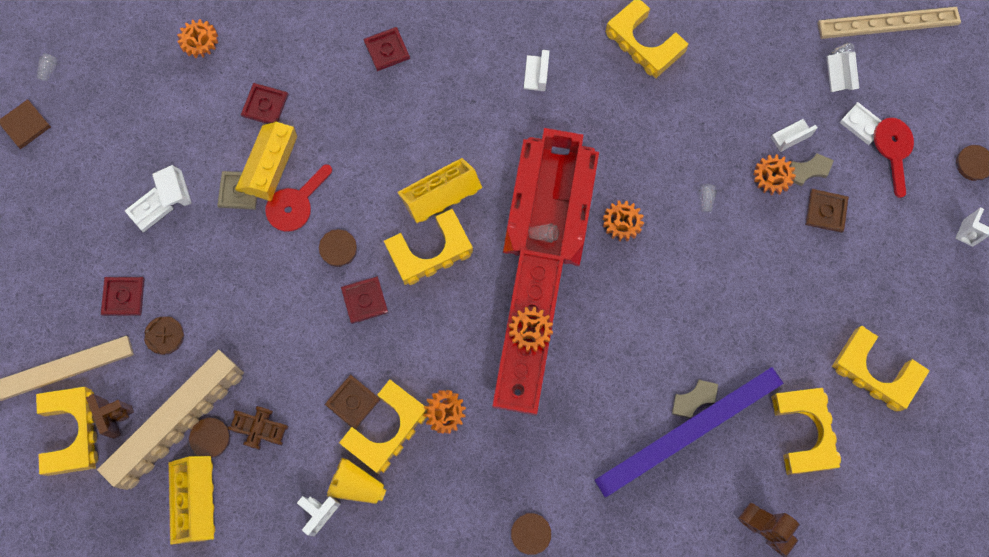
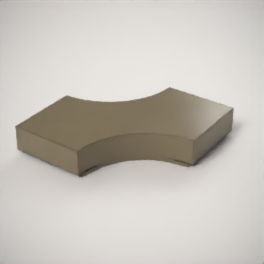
M816 153L814 158L808 162L798 163L793 161L790 167H795L792 173L796 175L795 179L792 180L793 183L802 186L809 178H826L834 160Z
M698 380L696 387L690 393L676 394L672 415L691 419L694 411L699 406L714 404L718 384Z

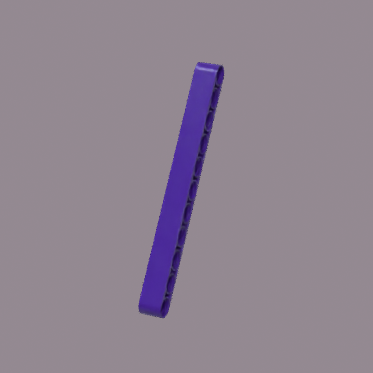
M771 367L595 479L596 485L606 498L784 384L774 368Z

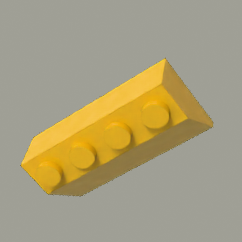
M279 122L262 125L235 188L236 191L254 195L268 201L272 200L297 139L293 126Z
M460 158L397 193L411 217L418 223L426 221L435 213L444 211L446 207L452 204L459 203L463 198L476 194L478 190L482 189V185L475 169L463 158Z
M189 456L168 462L170 545L213 540L215 526L213 524L214 504L212 493L214 486L212 483L213 464L211 456Z

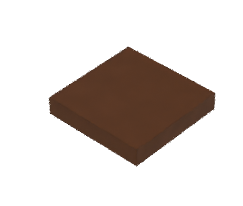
M28 99L0 119V126L20 149L51 128Z
M811 189L805 225L843 233L849 197Z
M350 374L324 405L350 427L356 429L381 399Z

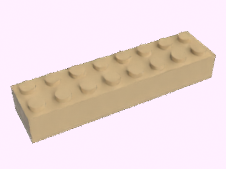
M218 350L97 471L115 488L125 490L134 488L139 483V478L144 473H149L154 468V463L159 458H164L169 453V448L174 443H179L184 438V433L188 429H192L199 422L198 419L203 414L209 413L214 407L213 404L218 399H223L228 393L227 390L232 385H236L241 381L244 372L229 357Z

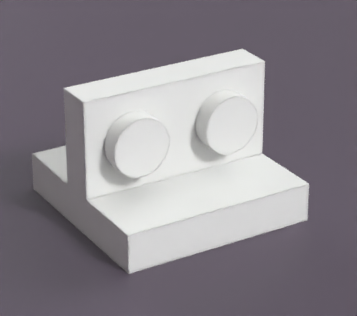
M302 496L297 504L313 516L302 531L308 536L315 537L341 503L329 496L322 505L315 498H305Z

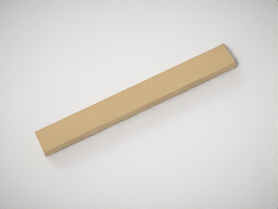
M948 7L819 20L817 24L821 39L954 26L959 25L961 20L958 8Z
M124 336L0 379V401L133 356L134 353L128 336Z

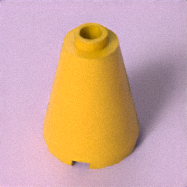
M342 457L330 483L327 496L377 504L378 500L382 501L386 490L383 489L384 484L348 459Z

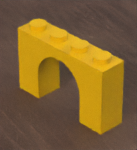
M633 0L607 23L605 32L611 40H615L619 44L621 50L627 51L631 55L635 63H640L648 75L657 78L686 52L689 44L676 32L662 45L657 47H645L639 44L633 36V30L648 17L650 8L641 0Z
M453 209L436 216V223L446 243L443 251L432 259H421L413 255L401 233L384 240L385 247L404 285H413L419 281V278L425 275L430 277L437 272L436 270L442 267L444 269L449 268L455 261L459 259L461 261L466 260L473 253V247Z
M863 326L858 327L854 330L832 367L836 369V373L840 376H847L853 380L852 383L855 386L869 391L873 398L881 399L887 403V407L891 410L902 411L907 409L930 370L912 359L903 365L892 383H883L876 380L867 369L866 357L878 336Z
M390 379L377 395L399 414L400 428L396 436L385 443H374L351 427L339 442L378 474L381 471L384 473L391 465L389 461L393 455L396 457L404 448L402 446L406 439L410 440L415 434L416 430L414 428L418 423L423 424L427 417L423 416L427 413L424 405Z
M79 387L36 394L37 414L51 416L71 413L76 418L79 427L75 441L68 448L38 454L40 475L50 476L96 468L98 453L95 451V443L97 442V434L94 431L93 424L95 420L86 400L87 396L94 394L91 389Z
M823 388L776 393L771 396L775 416L793 413L804 414L813 420L818 430L817 442L811 450L783 455L787 475L840 468L841 457L835 446L837 438L835 433L832 432V415L828 412V396L824 393Z

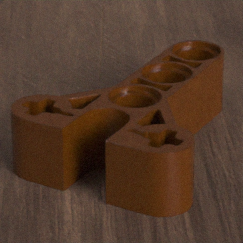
M750 502L738 518L753 533H758L766 538V544L783 557H787L798 542V539L793 534L800 524L786 513L773 515Z

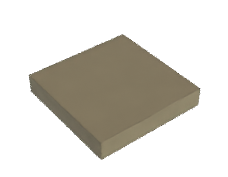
M222 171L218 208L256 210V196L235 190L242 172Z

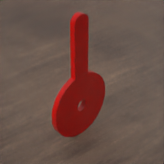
M886 118L875 127L874 142L878 151L884 157L891 160L894 193L898 198H902L906 195L902 159L911 154L914 147V138L910 128L903 121L897 118Z
M327 164L323 165L300 190L287 188L274 193L272 200L266 204L265 212L269 223L277 230L284 232L295 231L304 226L311 214V205L308 197L332 173V167ZM291 207L292 211L286 213L285 208Z

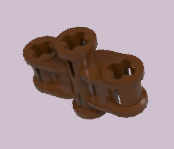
M256 406L255 416L236 410L233 411L234 417L231 426H228L227 430L248 435L243 445L258 450L261 448L259 446L261 440L280 446L283 445L282 439L285 430H288L289 426L269 421V416L273 414L272 410Z

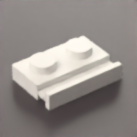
M858 102L840 121L843 126L868 145L874 140L875 127L881 122L878 117Z
M154 187L127 208L125 212L144 233L172 211L173 207L171 205L166 208L162 207L158 191Z

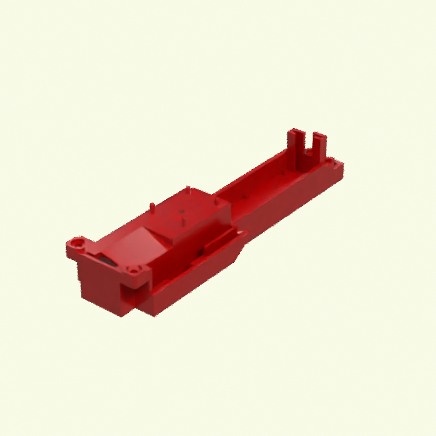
M544 128L542 139L529 137L528 140L523 139L503 249L505 254L510 253L516 256L520 255L492 408L537 416L549 343L544 341L545 348L537 346L536 352L533 350V347H530L528 352H526L525 346L519 349V342L514 344L512 342L515 336H509V332L513 331V329L509 328V324H514L512 316L518 318V310L525 313V307L529 311L536 307L537 313L543 310V317L550 316L547 323H553L563 263L580 267L599 152L595 151L594 148L582 146L583 134ZM552 146L570 149L569 155L551 153ZM529 317V319H533V320H537V319H538V318H535V317ZM521 322L517 326L518 333L523 329ZM528 326L526 332L531 331L534 333L535 327L531 328ZM542 326V328L539 329L541 337H543L545 333L544 326ZM525 339V340H524V341H526V342H534V341L531 340V339ZM520 390L521 394L516 395L515 391Z

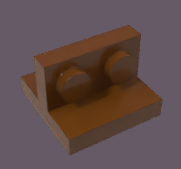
M95 394L87 396L86 400L99 433L112 439L121 436L116 421L121 422L128 419L129 415L134 413L132 405L119 399L109 404L108 400Z

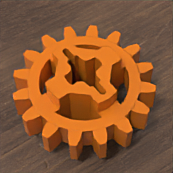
M201 19L198 20V23H195L194 20L191 21L192 24L190 25L185 23L186 28H180L182 34L177 35L180 39L178 43L182 51L186 52L188 56L193 54L195 58L198 57V54L203 58L206 52L210 55V49L215 50L214 44L218 43V34L214 26L210 25L208 21L203 24Z
M778 154L775 155V158H772L771 155H768L767 160L762 158L761 164H756L755 168L757 170H754L753 175L757 176L754 182H759L757 188L763 187V193L769 190L771 195H773L774 191H777L778 195H780L782 189L785 192L788 191V186H792V180L796 177L795 174H792L795 167H789L791 161L786 163L785 157L778 159Z
M618 201L617 206L612 203L610 209H606V215L602 219L606 221L603 223V227H608L606 234L612 233V239L617 236L620 242L622 238L629 241L630 236L634 239L637 236L636 233L640 234L642 230L640 227L644 225V222L640 220L643 219L644 215L638 214L641 209H634V203L629 206L628 201H625L624 204ZM612 215H613V218L615 219V221H614L613 223H611V216H612ZM633 219H635V227H633Z
M525 307V313H522L520 310L517 311L518 318L512 316L514 324H509V328L513 329V331L509 332V336H515L512 342L513 344L519 342V349L525 346L526 352H528L530 347H533V350L536 352L537 346L545 348L544 341L550 342L551 339L547 335H553V331L549 330L553 323H547L550 316L543 317V310L537 313L536 307H533L532 311ZM529 317H535V318H538V319H537V320H533V319H529ZM521 322L523 329L518 333L517 326ZM528 326L531 328L535 327L534 333L531 331L526 332ZM542 326H544L545 329L543 337H541V334L539 333V329H541ZM525 339H531V340H533L534 342H526V341H524V340H525Z
M439 390L438 393H432L433 399L426 400L429 406H424L427 413L423 416L428 417L429 420H427L426 424L432 425L431 430L437 431V433L444 434L445 432L450 434L451 430H458L457 424H463L460 419L466 416L462 414L466 407L461 406L463 399H457L459 394L452 393L451 390Z

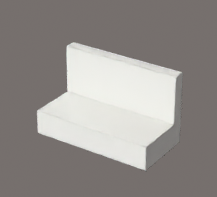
M542 50L541 57L527 55L524 89L545 91L549 50Z
M846 51L826 56L830 91L859 89L855 52Z
M804 119L774 133L771 139L779 151L782 152L811 137L816 131L817 126L814 125L809 128Z
M171 165L152 174L163 208L177 202L184 206L191 204L180 169Z
M980 207L963 220L956 239L973 247L989 237V227L979 223L983 208Z

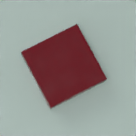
M397 27L363 39L377 71L410 59V55Z
M253 83L241 116L265 124L278 122L289 94L282 90Z
M378 276L341 287L351 324L388 313Z
M104 277L101 315L141 316L145 278Z

